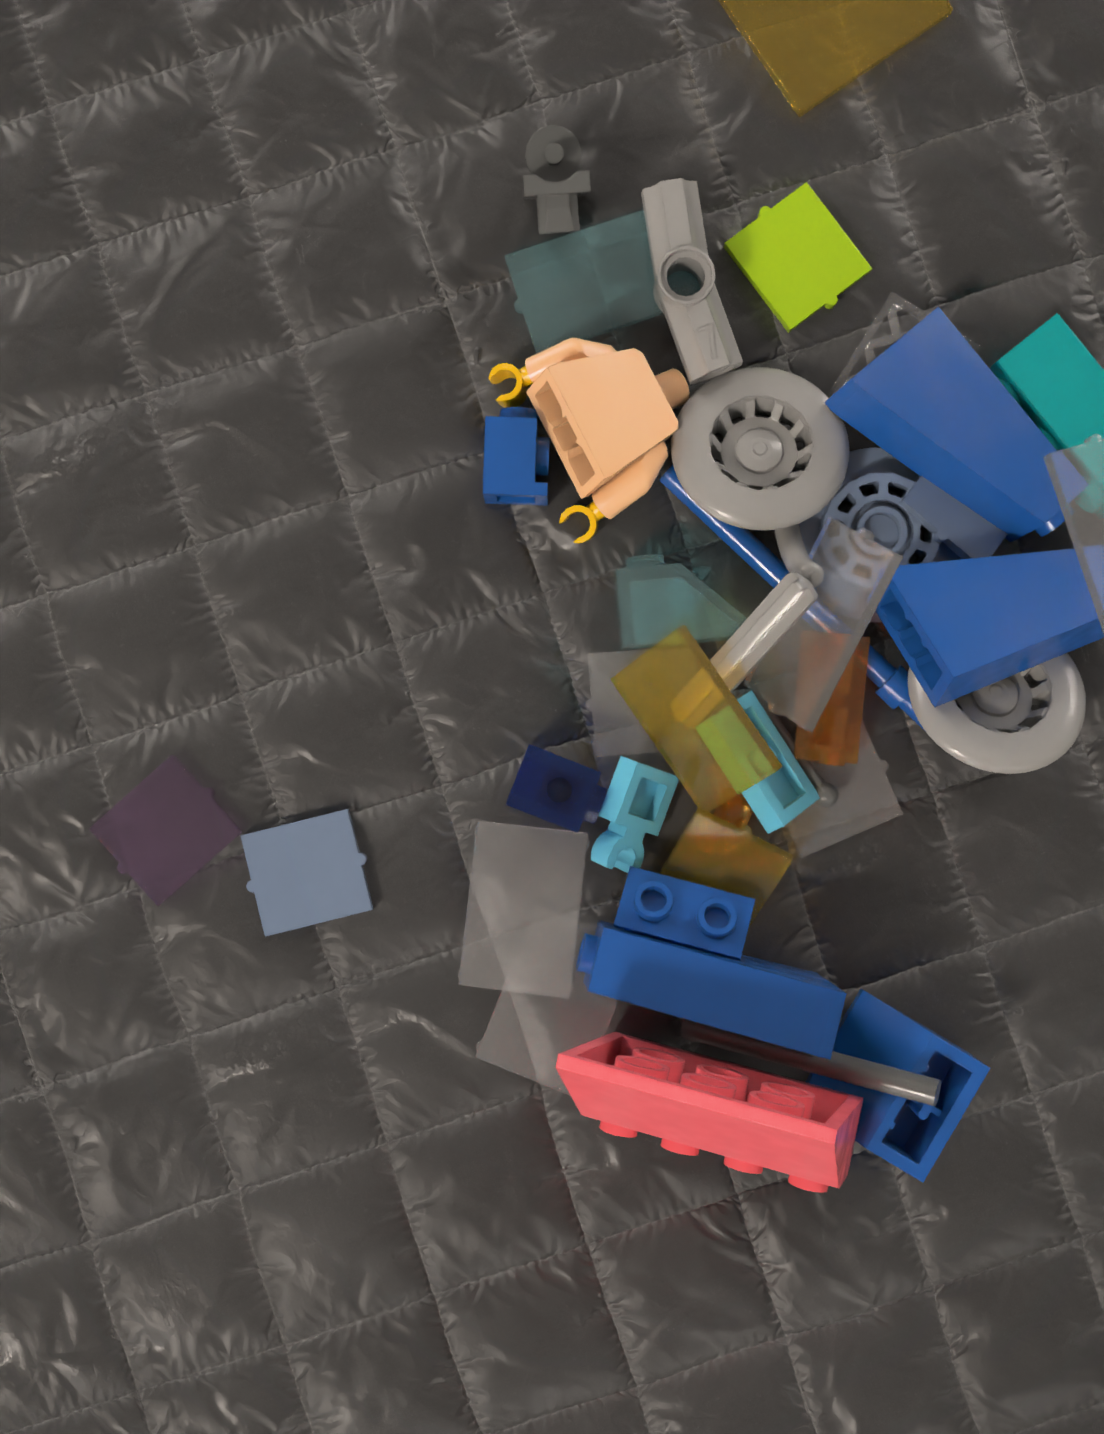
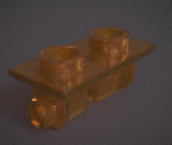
M806 632L794 757L796 759L819 761L820 764L845 766V763H858L870 637Z

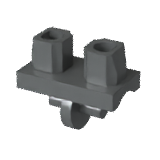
M558 125L540 128L531 136L526 146L525 159L532 175H523L524 200L536 199L539 235L579 231L577 196H586L591 191L590 170L577 171L582 155L579 141L570 130Z

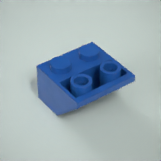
M860 988L839 1024L833 1051L940 1079L941 1088L936 1106L810 1073L805 1082L863 1097L855 1141L923 1183L991 1068L967 1051Z

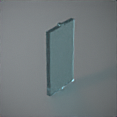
M644 210L504 255L518 298L514 303L515 311L524 316L536 354L569 338L587 340L664 314L654 300L653 287L655 280ZM678 271L667 277L669 287L678 295L689 296L700 290L696 277L689 272Z

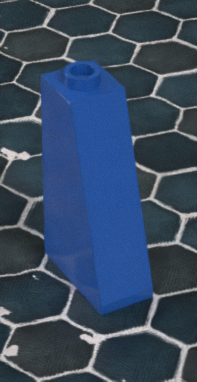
M939 306L824 402L834 414L916 474L923 476L1007 533L1008 535L1005 539L1010 542L1019 539L1033 530L1040 537L1053 531L1070 517L1072 511L1067 507V504L1086 487Z
M1104 546L899 565L885 571L870 603L934 707H937L1104 638Z
M598 920L595 935L584 934L578 953L576 971L585 973L583 982L588 992L831 1060L847 993L818 973L742 955L739 961L613 927L614 923Z

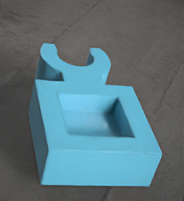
M620 756L598 815L609 820L610 824L608 829L596 839L591 851V860L606 868L613 869V867H616L626 873L629 872L630 866L640 868L644 859L642 841L645 833L655 836L659 835L680 777Z

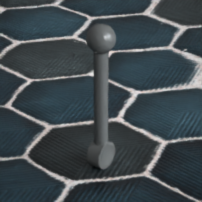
M767 694L757 696L760 704L818 792L820 798L816 803L824 808L834 806L839 799L837 788L833 784L824 782L775 713L777 710L775 699Z

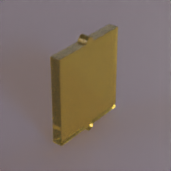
M698 807L659 874L754 898L755 903L749 929L793 861V855L753 835L750 826L743 825L739 828Z

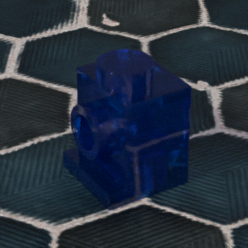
M529 744L505 805L578 833L583 820L595 824L608 789L597 785L602 772ZM554 778H564L571 784V795L563 802H555L547 794V786Z

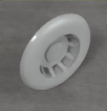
M769 367L736 369L711 379L696 390L686 401L677 416L679 429L671 437L672 463L681 486L691 500L717 520L749 530L765 531L787 528L799 524L820 512L840 489L849 463V440L845 424L824 403L829 399L828 396L808 380L791 372ZM755 414L768 415L770 417H756ZM737 417L742 418V421L733 424L731 421ZM781 421L785 422V423L788 424L792 429L788 430L785 426H783V425L780 424L779 422H781ZM716 433L724 437L722 443L715 437ZM803 442L805 447L798 451L796 443ZM796 467H797V468H804L803 471H802V470H799V471L793 472L794 468H796Z
M1068 653L937 707L933 706L909 667V697L921 726L945 752L972 767L1002 774H1017L1038 770L1062 757L1072 747L1082 729L1086 711L1085 688L1080 672ZM1026 680H1028V682L1030 683V685L1032 686V688L1029 687V685H1028V683L1026 682ZM1037 705L1038 709L1031 710V706Z

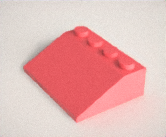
M612 1032L558 1053L555 1068L580 1114L599 1120L600 1130L620 1137L635 1138L638 1132L662 1138L661 1147L674 1153L696 1156L699 1155L701 1149L725 1156L724 1165L737 1171L761 1174L764 1167L789 1174L788 1182L791 1185L811 1192L826 1193L829 1186L839 1189L848 1176L863 1097L618 1032Z

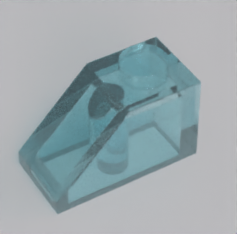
M662 554L626 558L627 568L616 569L614 572L613 582L620 651L727 641L747 619L681 563L665 564L664 555Z

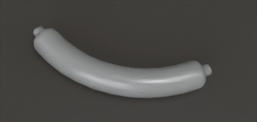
M796 524L774 530L778 549L788 572H796L802 577L807 578L814 585V588L819 586L823 581L824 572L821 566L815 563L808 555L801 535L800 525Z

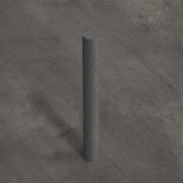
M687 1019L683 1020L681 1036L685 1039L931 1106H936L939 1098L940 1079L834 1051L830 1060Z

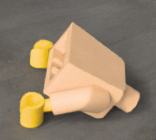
M579 338L566 339L526 358L525 366L520 369L512 364L502 363L493 367L489 374V380L492 384L501 383L508 378L516 379V386L513 391L499 396L496 401L504 408L518 407L523 404L528 396L580 498L583 499L592 494L593 502L586 507L573 505L565 509L561 514L560 524L567 521L576 512L584 513L590 520L588 532L573 541L574 543H584L591 540L597 532L600 519L604 516L608 519L614 518L650 490L668 457L665 441L679 429L678 420L672 409L685 404L690 394L688 383L679 370L672 368L654 375L644 354L635 348L616 351L611 345Z

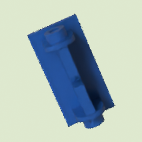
M630 866L613 927L740 961L755 899Z

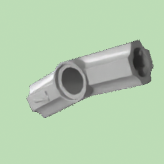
M677 178L660 181L656 185L642 189L641 197L655 280L653 287L654 301L665 315L689 384L709 381L723 373L740 367L743 364V360L714 283L716 275L714 264L708 256L697 181ZM678 271L689 272L696 277L700 290L689 296L678 295L669 287L667 277Z

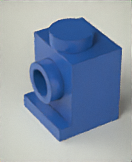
M507 407L500 409V417L485 416L483 497L485 504L548 506V483L536 482V475L548 476L550 438L537 437L538 414L535 409Z

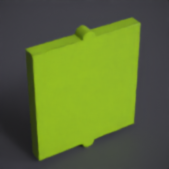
M807 182L772 208L763 206L758 213V218L726 241L723 246L788 333L823 307L832 309L837 303V297L869 274L873 269Z

